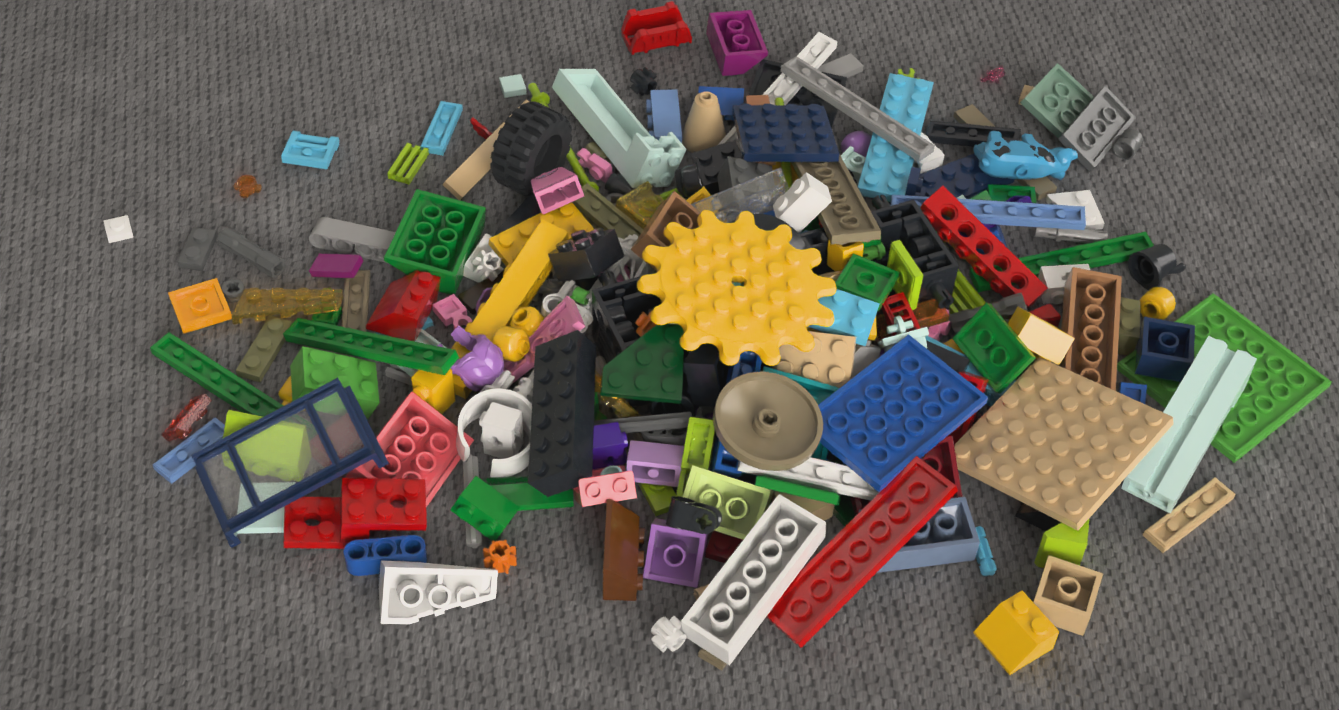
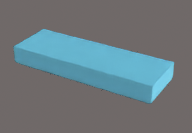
M440 101L420 146L421 150L425 147L429 149V153L443 156L463 111L461 104Z

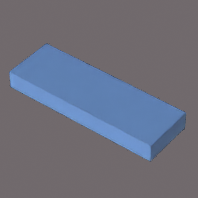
M213 418L153 464L154 470L172 484L196 466L191 455L223 439L225 425L217 418Z

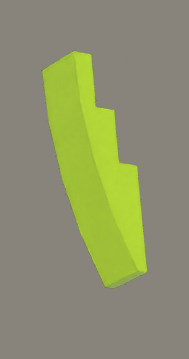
M689 418L676 496L683 497L692 465L709 470L715 435L713 420Z

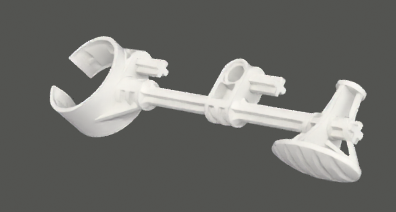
M629 234L625 239L618 237L625 256L605 270L607 277L610 278L607 273L610 270L614 273L615 278L622 274L624 281L628 280L629 278L624 269L625 265L631 268L630 279L633 278L634 272L636 273L634 278L654 274L655 269L631 250L638 236L636 234H633V236ZM597 279L590 289V293L586 296V299L589 300L588 304L584 306L576 303L585 327L580 330L581 333H584L588 325L593 321L592 290L603 287L599 279ZM566 281L557 294L553 293L544 298L541 308V314L544 318L552 312L551 310L558 305V302L562 301L566 296L570 297L574 289L579 287L575 285V281ZM534 370L528 378H521L519 385L515 386L513 391L508 390L515 377L511 375L510 371H503L492 385H485L480 393L473 396L464 405L459 415L456 437L457 452L463 462L467 461L470 454L469 445L464 438V429L472 421L480 418L483 411H487L492 402L521 410L523 429L530 439ZM530 443L515 456L505 459H493L490 477L505 478L523 471L529 465Z

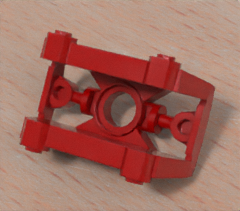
M673 1L667 2L665 6L640 11L636 9L628 10L621 28V35L631 55L638 52L647 53L649 50L667 46L678 47L679 44L687 42L689 44L692 43L689 27L683 21L681 13Z

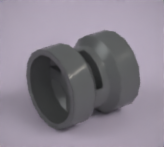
M1126 129L1113 145L1114 154L1124 160L1132 159L1144 142L1142 135L1135 129Z

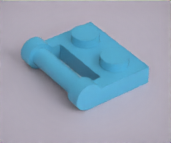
M293 130L281 155L282 163L328 169L332 157L338 149L339 137L330 136V138L305 135L301 134L300 131Z

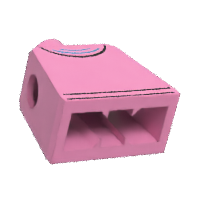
M563 167L543 173L531 180L533 192L542 214H546L584 197L577 175Z

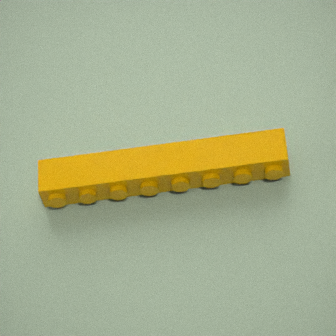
M541 220L537 227H533L529 234V240L525 246H520L516 259L512 265H507L502 280L499 284L496 283L492 287L489 299L486 303L483 302L480 305L476 318L473 322L467 324L465 331L471 335L484 334L491 341L492 335L499 328L510 326L514 312L522 307L529 306L553 270L548 254L556 249L558 243L569 240L568 231L545 220ZM455 342L451 348L457 351L459 359L471 352L459 342ZM453 374L455 394L466 399L472 390L465 386L464 381L457 374Z

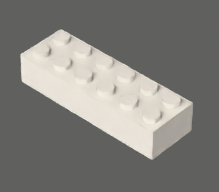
M779 494L681 620L682 632L686 635V638L730 666L825 539L826 522Z

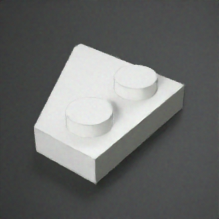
M1090 190L1047 194L1046 203L1085 206V229H1103L1104 221Z

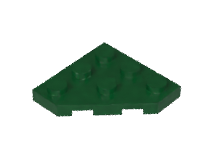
M676 324L655 325L606 364L601 374L600 396L680 404L682 401L684 349L680 346L679 340L684 334L683 328Z

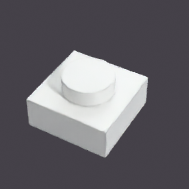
M128 215L104 220L109 243L134 238Z

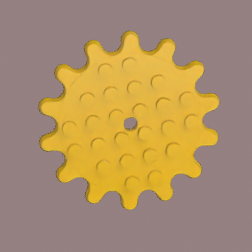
M704 210L697 217L698 228L687 229L676 222H670L664 228L663 234L670 241L671 245L668 247L649 245L642 251V259L655 266L657 273L643 275L637 281V289L645 294L656 295L662 301V304L651 311L650 319L657 325L668 323L680 325L684 330V334L681 336L679 343L687 351L696 350L700 345L709 343L718 348L719 359L725 365H735L738 363L741 353L753 351L759 355L764 364L775 366L781 359L779 352L781 345L790 344L800 351L809 352L814 348L815 342L813 336L806 328L813 324L829 327L834 323L833 311L821 305L818 299L833 296L837 290L836 283L831 278L820 277L813 273L811 269L821 263L819 250L815 248L799 250L790 245L792 231L788 225L782 224L774 230L766 231L755 225L754 215L749 211L741 212L734 223H724L719 221L712 211ZM734 282H738V283H743V282H744V287H743V286H735V285H733V283H734Z

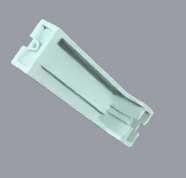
M559 69L552 85L553 90L632 188H648L652 184L654 187L670 186L675 176V170L678 169L687 150L672 132H668L667 136H660L659 141L651 136L596 69Z
M1208 336L1163 412L1173 417V425L1123 481L1121 489L1171 513L1231 407L1234 408L1245 389L1257 358L1251 356L1246 351L1237 350L1234 352L1227 349L1228 345L1224 341Z

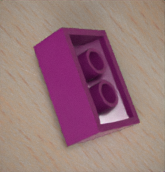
M751 10L709 13L706 34L722 76L742 75L768 56L767 48Z

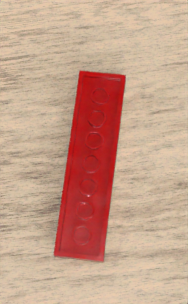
M916 456L798 573L766 618L798 647L802 648L958 492L956 485Z

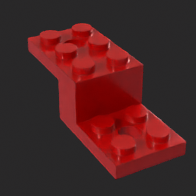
M342 478L341 497H301L284 506L283 548L344 549L346 544L351 541L369 539L370 530L426 531L425 479ZM394 501H401L405 504V506L401 508L393 507L391 503ZM316 519L320 523L316 526H309L305 521Z

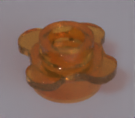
M252 175L239 177L233 185L234 189L240 192V197L248 198L255 192L258 193L262 190V186L257 184L256 178Z

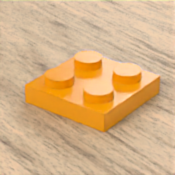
M217 278L168 292L183 334L232 319L231 311Z

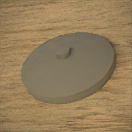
M752 372L731 380L720 392L713 411L714 428L726 450L739 461L761 470L783 471L801 465L815 452L823 433L822 414L812 395L794 380L776 373Z

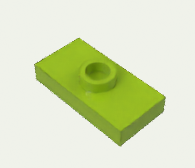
M638 483L655 517L669 511L671 497L676 496L672 486Z

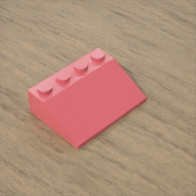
M411 391L376 435L389 464L379 469L372 459L349 471L345 478L425 479L427 507L461 459L456 448L457 426ZM464 432V438L470 447L474 439ZM394 501L391 503V505L396 508H401L405 506V504L401 501Z

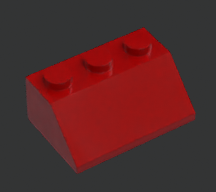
M416 270L391 282L366 324V329L395 338L416 341L433 309L432 304L437 302L441 277Z

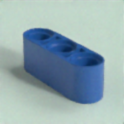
M417 535L354 540L346 544L343 551L347 571L354 576L380 574L381 560L427 562L425 542Z

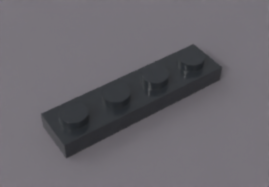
M930 120L926 136L932 143L974 147L982 142H987V137L991 131H1000L1001 137L1007 143L1019 141L1021 129Z

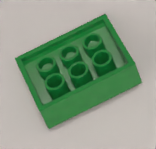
M416 189L384 256V261L407 275L418 270L441 277L439 292L455 295L463 278L464 265L475 250L484 230L486 207Z

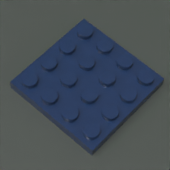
M746 103L733 105L732 115L742 156L745 161H839V150L824 106L818 104H810L809 106H798L796 104L750 105Z

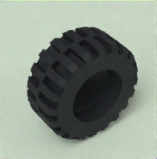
M537 102L524 103L515 109L512 115L505 120L503 128H500L499 136L493 145L494 150L491 152L492 162L490 163V168L495 180L499 184L525 197H529L533 193L531 185L533 178L562 167L566 162L567 153L570 151L569 145L572 141V127L567 117Z

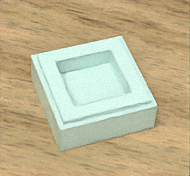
M521 74L499 78L504 98L526 95V87Z

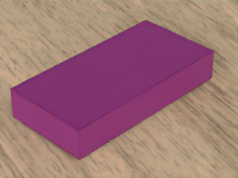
M318 254L309 272L312 277L354 278L364 260L361 255Z

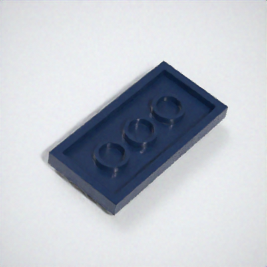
M975 154L932 169L919 176V178L923 179L922 186L927 187L925 197H930L940 187L944 186L956 198L963 195L966 199H970L979 192L987 190L988 184L1008 185L1015 181V179L998 178L985 174L980 169L979 159Z

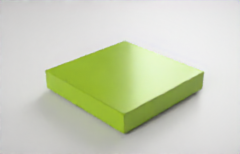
M897 240L891 243L887 267L900 272L893 290L896 294L904 292L911 309L915 310L917 308L923 273L902 242Z

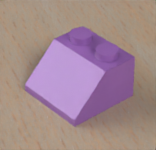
M655 518L651 524L643 578L698 588L708 534L676 529L667 526V520Z

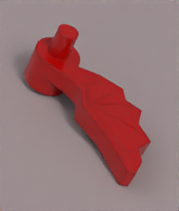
M474 117L470 119L473 129L477 131L479 136L487 139L492 134Z

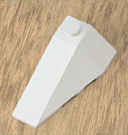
M381 560L379 578L380 623L412 624L418 622L420 617L430 614L438 616L445 614L444 610L457 606L465 608L495 599L498 570L411 561Z

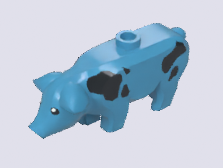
M991 131L987 137V142H982L973 148L974 154L979 159L980 169L985 174L998 178L1032 180L1050 175L1055 179L1062 180L1071 161L1078 158V154L1074 149L1062 147L1048 149L1038 143L1032 134L1026 133L1021 136L1022 141H1010L1007 143L1001 137L1000 131Z

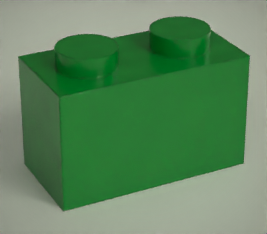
M475 476L450 511L477 529L482 535L492 541H496L520 507Z

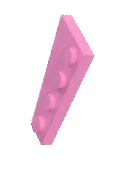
M566 296L540 323L535 333L529 337L530 349L522 360L518 362L504 360L503 371L508 370L515 377L512 384L534 367L535 346L571 332L580 331L585 327L577 305L572 298Z

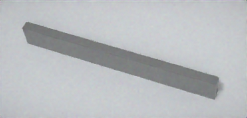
M796 56L781 65L782 73L916 161L920 162L934 152L935 145Z

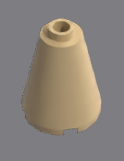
M701 92L696 95L682 131V144L692 153L693 151L697 152L717 146L726 136L718 98L710 92Z

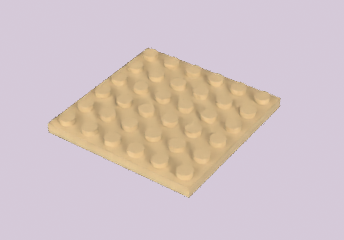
M1039 357L954 445L958 470L1078 531L1173 425V417Z

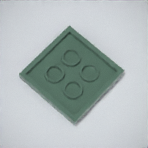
M1057 63L1020 103L1059 138L1094 96Z

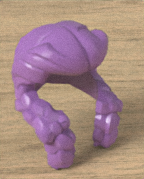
M457 326L451 333V336H453L456 342L466 346L471 352L458 359L450 369H452V374H457L464 381L467 388L474 392H479L485 385H492L495 379L503 372V353L498 346L486 338V335H471L460 326Z

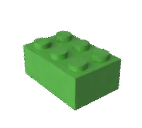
M302 346L290 365L292 402L338 378L344 388L351 387L367 420L380 403L376 362ZM338 392L313 404L318 412L338 416L347 414Z

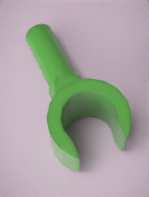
M576 287L570 298L585 306L589 302L586 296L590 291Z

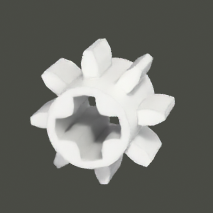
M481 250L477 257L471 261L475 265L473 274L481 278V281L488 277L493 281L498 277L497 274L503 271V268L500 266L502 258H499L493 250L487 254L484 250Z
M675 616L670 620L667 617L660 618L651 629V633L654 635L651 640L662 652H665L667 648L672 652L676 651L686 640V635L682 632L681 621Z

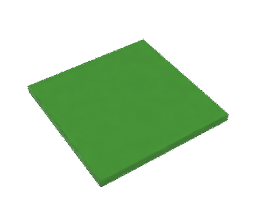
M1214 293L1174 321L1195 325L1194 359L1208 336L1224 341L1228 345L1227 349L1234 352L1237 350L1246 351L1251 356L1257 358L1245 389L1234 408L1231 407L1211 442L1213 447L1233 463L1329 388L1332 381ZM1136 350L1117 363V370L1134 384L1147 385L1146 393L1164 408L1167 407L1181 383L1135 374Z

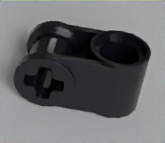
M671 497L666 521L667 526L700 534H709L721 525L722 514L717 507L695 502L685 497ZM706 514L708 515V520L712 521L709 525H706V520L702 519Z

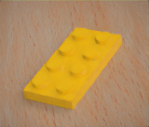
M570 202L546 214L539 213L489 238V246L499 258H502L501 261L507 267L508 264L512 265L516 259L518 249L521 245L525 246L529 240L532 228L537 227L541 220H545L568 231L569 239L572 238L571 234L576 231L585 230V232H590L594 228L573 202Z

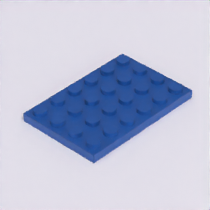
M907 335L818 405L823 418V433L820 443L875 490L880 492L916 456L919 458L923 457L987 404L988 396L913 337Z

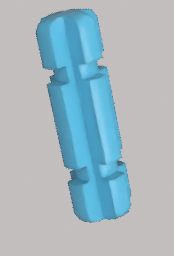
M978 526L975 528L980 544L976 559L978 564H981L979 566L981 574L985 577L992 576L997 568L994 560L991 559L993 556L988 540L984 538L986 536L984 528Z

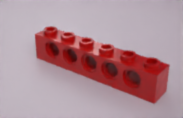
M944 186L940 187L922 203L920 209L932 227L937 231L938 236L943 241L948 242L955 249L956 254L972 266L977 275L983 276L989 282L993 291L1000 293L1003 297L1022 292L1028 309L1048 289ZM941 215H947L950 220L944 219ZM959 231L964 232L968 237L961 236ZM976 248L982 249L985 254H980ZM993 265L999 266L1002 271H997ZM1011 282L1018 284L1020 289L1014 288Z

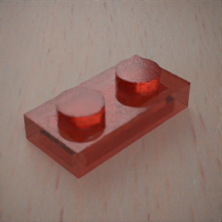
M205 393L193 397L161 435L169 442L176 439L182 440L187 437L192 431L190 426L195 420H200L207 413L206 407L212 400Z

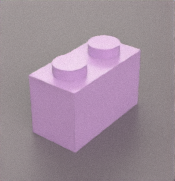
M630 440L626 471L633 472L634 482L678 487L684 446Z

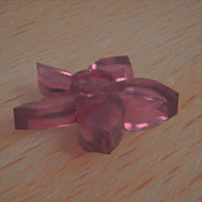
M1003 65L992 71L987 70L988 76L980 80L981 82L989 80L990 83L993 81L996 84L999 83V78L1006 74Z

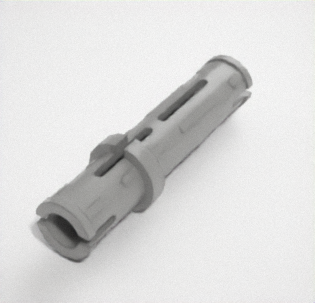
M1034 227L1033 230L1034 237L1054 239L1056 242L1064 240L1088 244L1107 240L1108 238L1107 231L1091 229L1073 230Z

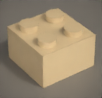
M1048 555L1033 603L1055 627L1083 636L1092 614L1103 573Z

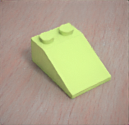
M692 465L683 497L717 507L721 511L722 522L715 531L744 540L769 508L774 491ZM707 514L702 517V519L706 520V525L712 523V521L708 520Z

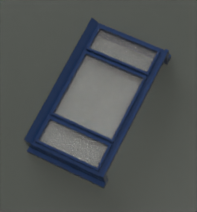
M338 378L191 455L197 466L195 469L231 548L241 543L237 531L372 459L379 469L389 464L351 387L344 388Z

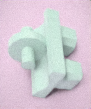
M901 316L894 317V325L887 326L886 328L888 334L896 332L897 335L881 339L882 341L878 342V346L887 352L907 335H910L927 348L925 337L929 335L927 327L906 332V329L914 327L912 320L904 322Z

